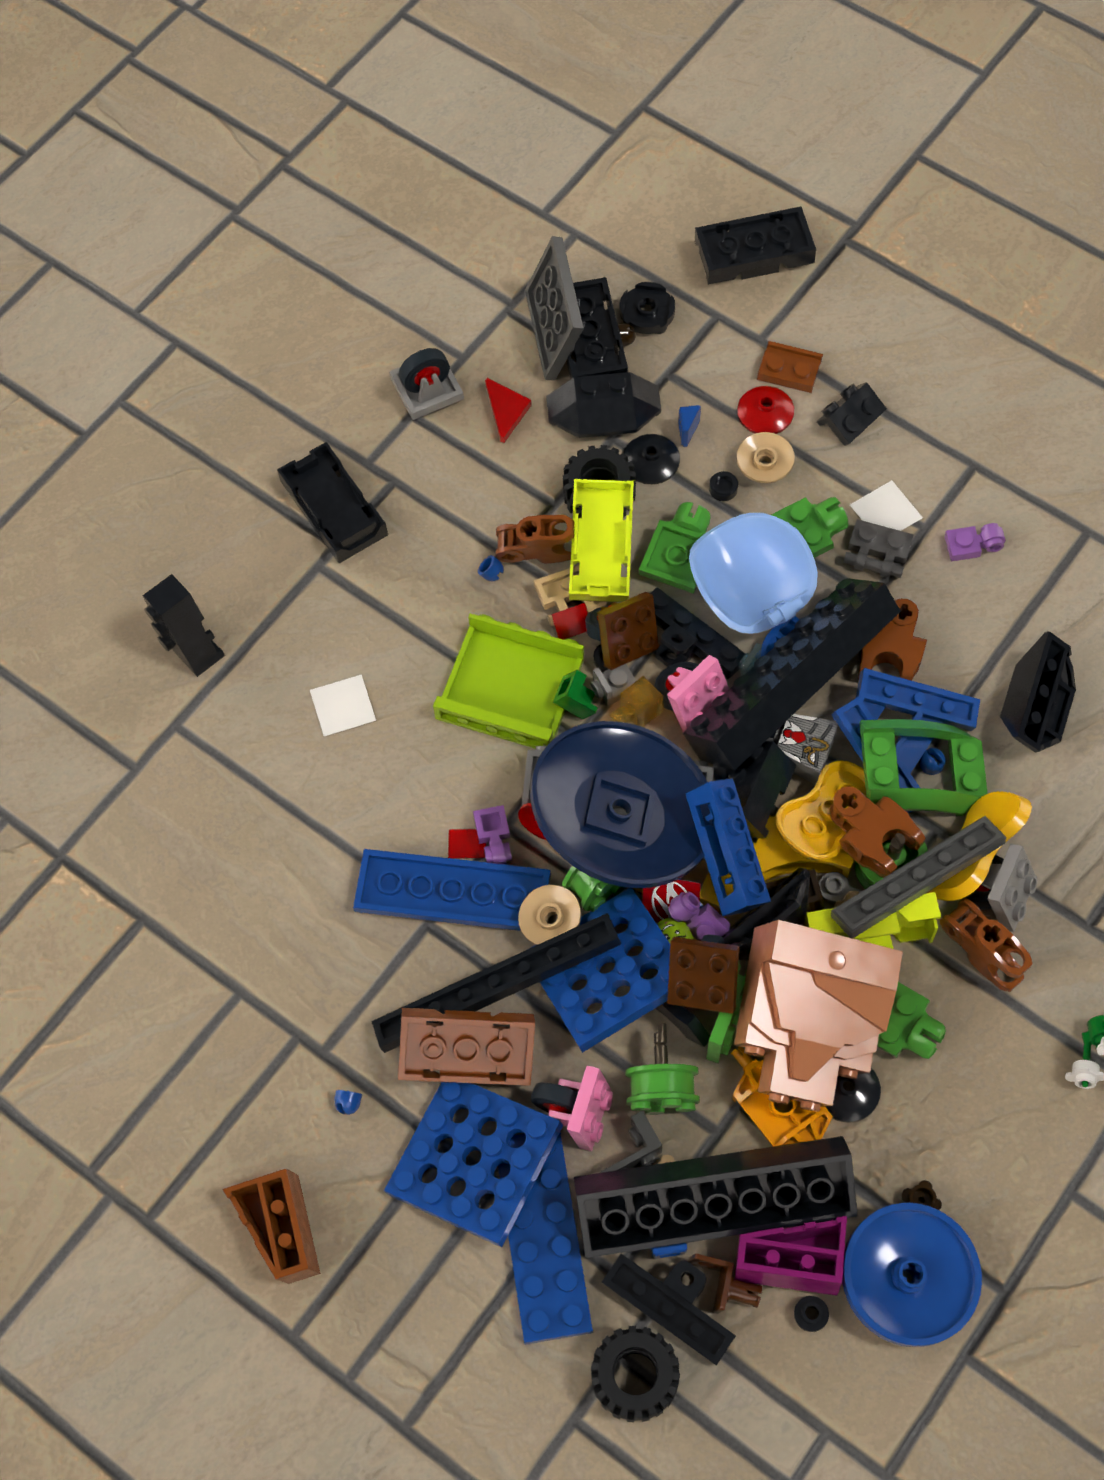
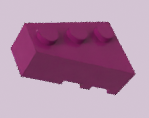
M847 1216L837 1217L836 1220L815 1223V1221L804 1223L803 1226L783 1229V1227L740 1234L734 1279L752 1284L838 1296L842 1285Z

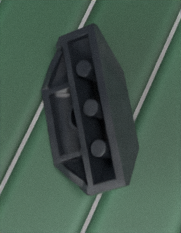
M631 372L573 377L546 396L549 423L554 426L557 425L578 438L636 433L661 413L658 385Z
M1050 631L1045 632L1015 665L1000 714V718L1012 737L1035 753L1061 742L1076 692L1074 669L1069 657L1072 655L1071 646Z
M799 867L769 893L771 902L748 911L722 936L725 944L739 946V960L749 961L755 927L776 920L798 925L804 922L808 906L810 872L806 868Z

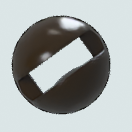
M625 323L618 324L623 346L632 344L636 338L634 327Z

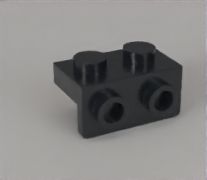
M867 382L855 386L853 383L840 393L842 398L837 403L833 401L821 411L823 416L817 421L819 426L828 424L844 446L856 439L887 409Z

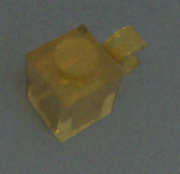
M642 676L620 693V707L610 714V717L613 719L611 721L624 723L632 721L637 726L645 727L663 712L664 696Z

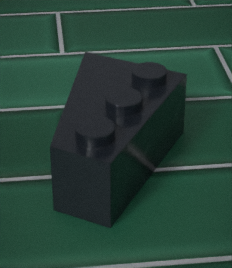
M173 574L142 595L147 604L144 610L153 621L151 626L159 635L157 639L166 651L172 649L197 677L225 656L223 650L214 643L213 639L215 636L209 629L205 632L201 622L204 620V617L191 594Z
M765 741L736 770H732L728 776V779L733 778L751 838L767 837L769 830L765 827L769 816H776L778 808L774 804L779 794H785L796 768V764L774 741Z

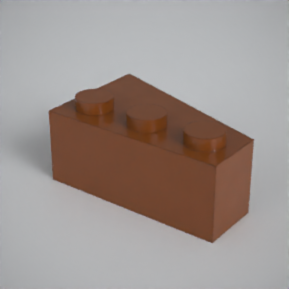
M283 1169L223 1189L225 1195L231 1200L237 1210L241 1222L249 1230L256 1247L276 1280L291 1284L321 1274L299 1175L288 1169Z

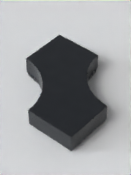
M666 1001L655 1008L666 1016L687 1039L702 1047L708 1044L710 1034L698 1018L683 1006L667 1004Z

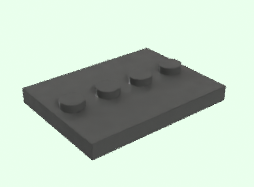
M552 236L525 289L545 380H556L584 329L563 238Z

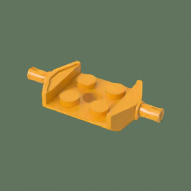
M740 1046L731 1052V1055L738 1061L744 1072L736 1086L732 1099L740 1104L772 1147L823 1138L833 1118L825 1106L820 1107L819 1112L799 1108L800 1102L790 1100L792 1102V1109L786 1113L779 1112L775 1109L774 1102L768 1100L769 1095L758 1092L763 1060L758 1061L755 1059L753 1061L749 1054L744 1053V1048Z

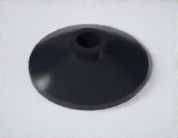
M641 435L633 439L624 450V453L628 456V462L632 461L634 465L636 481L643 484L663 483L669 480L679 468L680 454L678 448L671 440L661 435ZM648 453H655V455L650 456Z
M871 1068L870 1073L858 1074L857 1079L837 1076L833 1106H825L832 1114L833 1119L847 1123L857 1122L865 1119L875 1110L880 1100L881 1086L874 1070ZM850 1081L854 1084L855 1089L853 1091H846L843 1088V1083Z

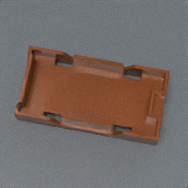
M402 1008L398 1080L531 1086L535 1033L534 1014L501 1012L491 1016V1012L445 1010L443 1014L436 1009ZM427 1021H440V1022H443V1023H426V1022H427ZM493 1024H504V1025H509V1027H507V1026H493Z

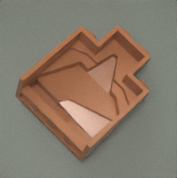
M776 920L755 927L734 1045L744 1047V1053L764 1057L758 1092L769 1095L768 1100L771 1102L788 1104L789 1100L800 1102L799 1108L819 1112L820 1107L833 1106L837 1076L857 1079L858 1074L870 1073L873 1053L877 1050L879 1034L887 1031L897 991L903 951L782 920Z

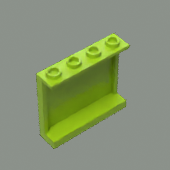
M470 613L468 617L470 626L441 697L437 696L433 704L435 719L535 749L536 746H547L556 738L566 711L553 703L563 676L575 670H581L584 662V646L572 639L562 640L552 637L544 631L538 630L534 632L524 629L516 623L509 622L506 624L496 621L488 615L480 614L478 616Z

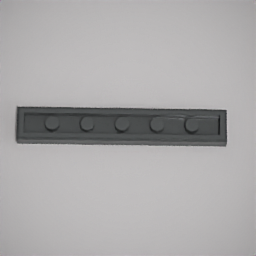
M984 816L831 910V917L853 939L1004 845L1006 836Z

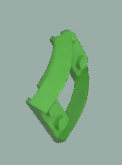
M909 719L860 720L866 797L874 804L883 796H886L895 801L905 811H934L963 816L979 798L988 794L982 741L955 726L932 721ZM895 736H918L948 740L953 791L928 788H900Z

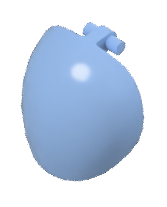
M746 513L733 517L706 532L690 549V567L702 597L722 622L740 633H760L789 621L809 602L817 587L818 572L816 563L804 537L788 522L766 513Z

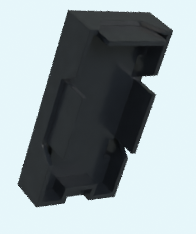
M802 206L695 228L694 242L696 246H699V254L708 285L734 280L740 273L742 280L778 273L780 263H783L787 268L815 263L816 247Z
M607 278L573 283L584 329L575 343L573 352H570L567 358L570 379L573 377L628 372V365ZM605 301H606L607 307H608V309H606V310L604 309V302H605ZM571 354H575L576 362L572 359Z
M327 442L310 450V455L297 462L293 460L277 469L280 482L338 563L345 561L388 536L385 521L374 506L365 500L363 493L344 469L341 461ZM336 471H339L340 477L335 473ZM368 511L371 517L368 518L364 512ZM325 531H328V533L330 534V537L332 538L331 540H330V538L327 536V534L325 533Z

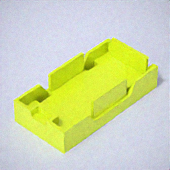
M574 479L573 521L575 524L574 538L571 543L569 600L622 602L629 599L634 481ZM579 506H582V518H578L576 508H579ZM624 508L629 510L626 520H623ZM580 563L579 575H573L574 564ZM621 564L627 566V577H621Z
M936 893L923 894L853 939L892 949L891 934L900 943L928 939L929 943H932L938 930L936 918H941ZM834 908L806 912L803 926L849 937L832 919L831 910Z

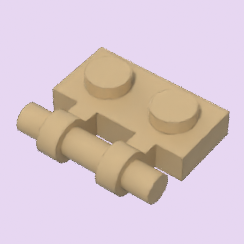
M579 565L574 566L573 575H579ZM570 568L534 580V586L544 610L556 606L559 612L568 609L566 603L573 601L569 600ZM582 600L586 605L588 613L596 608L607 606L606 601ZM548 615L551 627L555 626L552 615Z

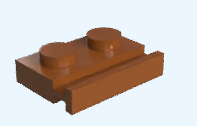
M768 341L757 380L812 393L823 354Z

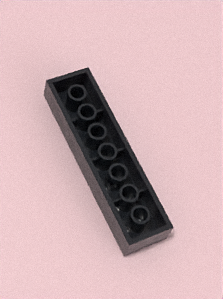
M850 578L839 582L836 585V589L827 598L820 600L807 617L800 619L790 633L777 640L774 648L766 655L758 658L754 662V666L745 675L738 677L733 682V686L724 695L714 699L711 704L712 706L708 710L694 718L690 726L683 732V735L700 761L736 770L901 612L886 584Z
M843 1136L574 1177L585 1258L735 1236L780 1227L800 1226L814 1221L815 1223L836 1220L837 1217L847 1216V1218L858 1217L852 1155Z

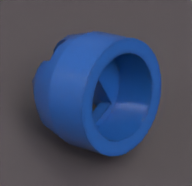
M493 555L486 557L478 568V574L488 581H497L500 579L497 576L499 572L504 573L502 563Z
M937 748L927 749L920 758V768L929 775L939 774L946 762L945 755ZM931 755H933L940 762L939 765Z
M336 1090L334 1101L337 1111L341 1114H354L361 1104L362 1094Z

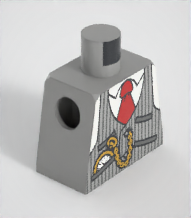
M793 714L786 721L784 729L779 728L766 741H774L796 764L794 774L816 784L837 734L838 724L833 720Z

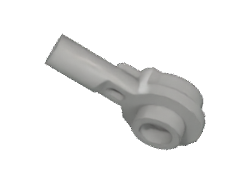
M839 872L826 873L819 881L823 899L831 903H836L838 900L842 901L844 895L849 891L862 892V890L850 887L849 880Z

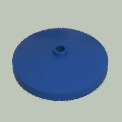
M898 1203L875 1211L855 1228L844 1250L842 1284L851 1309L861 1323L871 1332L888 1342L900 1346L924 1347L950 1338L970 1320L981 1295L982 1272L979 1257L972 1241L961 1226L952 1218L927 1205ZM903 1271L911 1274V1283L907 1282V1278L903 1276Z

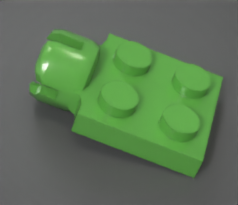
M805 497L771 514L788 522L801 533L814 558L833 549L832 536L847 529L849 526L845 509L838 506L841 503L836 497H830L818 504H811Z
M685 502L679 505L673 520H659L640 565L639 575L694 594L697 585L689 562L690 549L706 533L711 517L709 511L699 505L694 518H692L693 513H691V509L694 503Z
M739 962L736 1009L733 1014L719 1012L708 1042L706 1059L715 1063H719L722 1054L728 1056L734 1040L733 1036L736 1028L732 1027V1025H737L746 978V973L745 976L739 974L741 969Z
M898 982L887 1031L879 1034L877 1047L895 1058L905 1049L916 1053L922 1058L929 1059L934 1055L937 1048H935L936 1044L924 1037V1035L941 1043L945 1036L946 1027L943 1023L927 1014L926 1010L930 1004L929 999Z

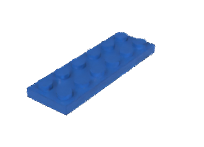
M364 849L353 909L355 912L521 931L518 921L520 906L526 896L533 890L544 885H550L551 870Z
M559 1133L508 1235L525 1345L593 1333L561 1133ZM514 1135L510 1140V1147H521L526 1140V1135ZM502 1163L498 1165L500 1179L509 1174L510 1164Z

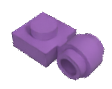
M997 523L984 525L979 535H977L975 526L946 530L945 540L951 562L980 557L981 548H986L987 552H997L1004 547L1006 541L1003 529Z
M504 805L473 811L479 844L489 842V846L484 847L486 862L506 865L507 861H512L509 842L502 843V839L510 838Z
M682 892L671 900L668 907L671 917L678 922L685 921L692 935L697 940L702 941L703 936L707 934L722 937L729 931L730 923L709 903L700 909V902L692 892Z

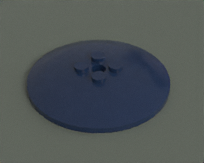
M597 721L581 724L561 733L541 753L535 765L530 784V798L535 819L541 832L553 849L581 872L597 880L621 887H657L674 882L687 875L705 856L686 793L706 784L707 780L695 762L681 748L667 738L652 730L630 723ZM708 805L700 806L705 826H714L713 819L709 821L705 819V816L711 814ZM613 806L622 807L627 815L617 814L613 810Z

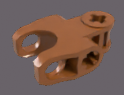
M537 515L525 517L518 524L500 525L496 528L498 549L495 551V557L499 561L507 563L537 559L541 563L549 564L571 560V552L566 551L564 545L574 538L575 522L566 515ZM558 523L567 524L566 531L558 530L554 527Z
M902 598L895 600L901 612L861 649L858 680L860 672L864 668L872 670L874 666L880 663H889L895 666L899 671L900 678L913 680L919 670L927 639L913 636L919 613L917 605L913 601Z
M850 786L842 787L834 795L829 814L834 824L846 832L839 840L841 847L858 864L870 869L879 876L885 878L897 869L894 860L887 855L882 846V843L892 840L896 833H900L905 837L904 844L910 849L917 851L924 844L926 837L913 822L909 814L891 798L883 796L874 804L860 790Z
M966 898L958 903V907L954 911L940 919V925L944 932L967 952L969 962L996 987L1003 991L1011 992L1023 981L1024 973L1033 964L1030 953L1003 924L996 920H989L976 904ZM1011 952L1018 953L1023 958V966H1020L1010 954ZM998 968L1007 976L1015 978V980L1012 982L1002 981L997 974Z

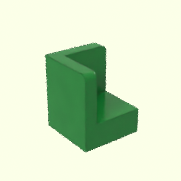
M575 670L563 676L553 703L583 720L596 714L598 707L592 704L594 692L583 686L587 675L579 670Z

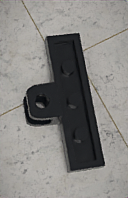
M657 587L650 593L654 599L656 625L664 630L660 640L662 644L656 652V658L664 665L669 667L679 662H688L692 659L693 653L702 660L711 655L718 659L724 676L729 679L747 663L749 656L661 589ZM673 653L677 658L670 659L666 654Z
M621 1253L602 1280L603 1284L716 1366L736 1337L732 1332L694 1306L705 1288L707 1278L702 1271L686 1260L677 1263L662 1283ZM686 1274L694 1276V1282L689 1286L682 1284V1278Z

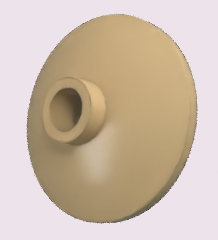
M760 432L750 435L742 441L737 450V464L740 471L747 478L756 482H777L786 477L794 465L795 455L792 446L785 438L774 433ZM767 461L769 462V464H763L761 462Z
M551 884L538 887L526 896L520 906L518 915L519 926L523 935L530 942L539 945L579 926L581 921L579 901L570 890L563 886ZM557 915L558 919L553 924H549V917Z

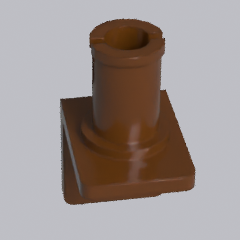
M696 1253L689 1257L688 1262L693 1265L720 1271L713 1313L718 1314L724 1311L728 1300L751 1305L755 1308L758 1307L761 1300L758 1294H762V1286L733 1279L734 1263Z

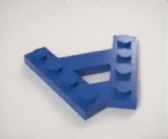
M864 668L860 672L856 699L837 709L831 715L863 762L860 720H877L883 710L887 708L913 715L911 720L938 722L972 731L977 725L980 699ZM900 736L896 741L900 788H920L911 772L933 738Z

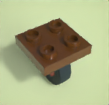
M643 592L620 603L613 602L610 605L596 608L586 616L587 634L592 639L601 641L604 667L610 670L656 651L659 648L653 595L648 592Z
M712 934L703 936L702 941L673 937L670 941L667 1004L733 1014L736 1009L739 946L725 944L723 937Z

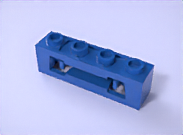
M733 778L710 781L686 793L722 916L745 913L771 902ZM708 805L711 814L705 816L706 821L713 819L714 826H705L700 806ZM730 874L731 877L725 879V884L733 885L734 892L727 896L721 877Z

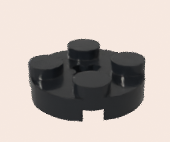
M638 283L629 292L626 290L620 299V317L623 323L633 326L637 333L662 334L674 319L675 299L666 292L664 286L658 283ZM646 305H651V309L653 310L644 311L641 308H645Z

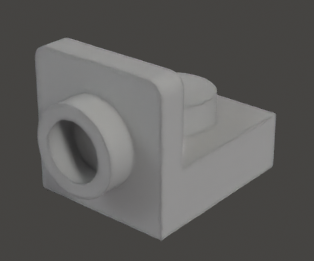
M627 664L613 670L608 669L604 672H601L599 668L593 670V681L590 682L592 690L598 699L603 698L607 706L639 691V684Z

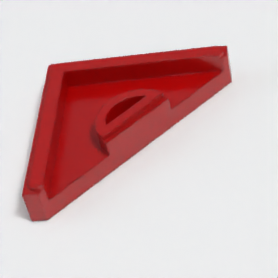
M487 378L485 386L500 441L505 443L532 406L531 399Z

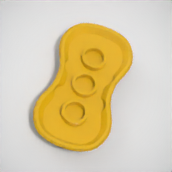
M843 760L827 764L822 769L815 787L808 794L789 800L778 809L776 826L782 839L794 851L810 860H825L838 855L843 849L839 840L846 832L831 820L829 814L835 793L842 787H855L866 796L864 769L852 762Z
M997 791L988 793L971 806L961 830L986 816L1006 836L1007 842L1028 821L1032 810L1031 802L1023 796L1010 792ZM1002 846L927 893L935 892L937 899L943 901H954L967 897L983 883L994 856Z

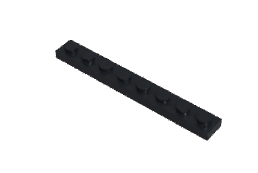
M606 913L371 1021L380 1049L386 1053L400 1046L402 1008L436 1009L443 1014L445 1010L478 1011L621 945L609 914ZM427 1021L426 1023H443V1022H440V1021Z

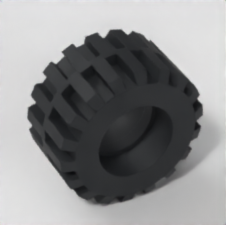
M595 445L588 446L587 451L583 449L577 451V457L572 455L568 459L569 464H565L563 492L564 501L570 513H573L574 479L634 481L633 501H635L636 472L634 471V465L632 461L628 462V456L625 453L619 455V449L613 447L609 450L607 445H601V448H595ZM582 506L576 508L578 518H582ZM624 508L623 517L626 516L627 508Z
M629 1326V1329L626 1330L621 1328L615 1330L614 1334L610 1337L607 1335L602 1340V1345L599 1348L597 1347L591 1365V1379L596 1398L599 1399L601 1406L606 1411L608 1410L612 1413V1416L618 1419H626L627 1422L634 1423L637 1420L645 1422L654 1416L658 1417L672 1403L679 1385L678 1357L674 1354L672 1345L670 1343L667 1344L664 1336L660 1333L655 1334L647 1327L636 1329V1326ZM640 1354L653 1362L656 1369V1381L648 1392L641 1395H630L618 1387L614 1371L618 1361L626 1355Z

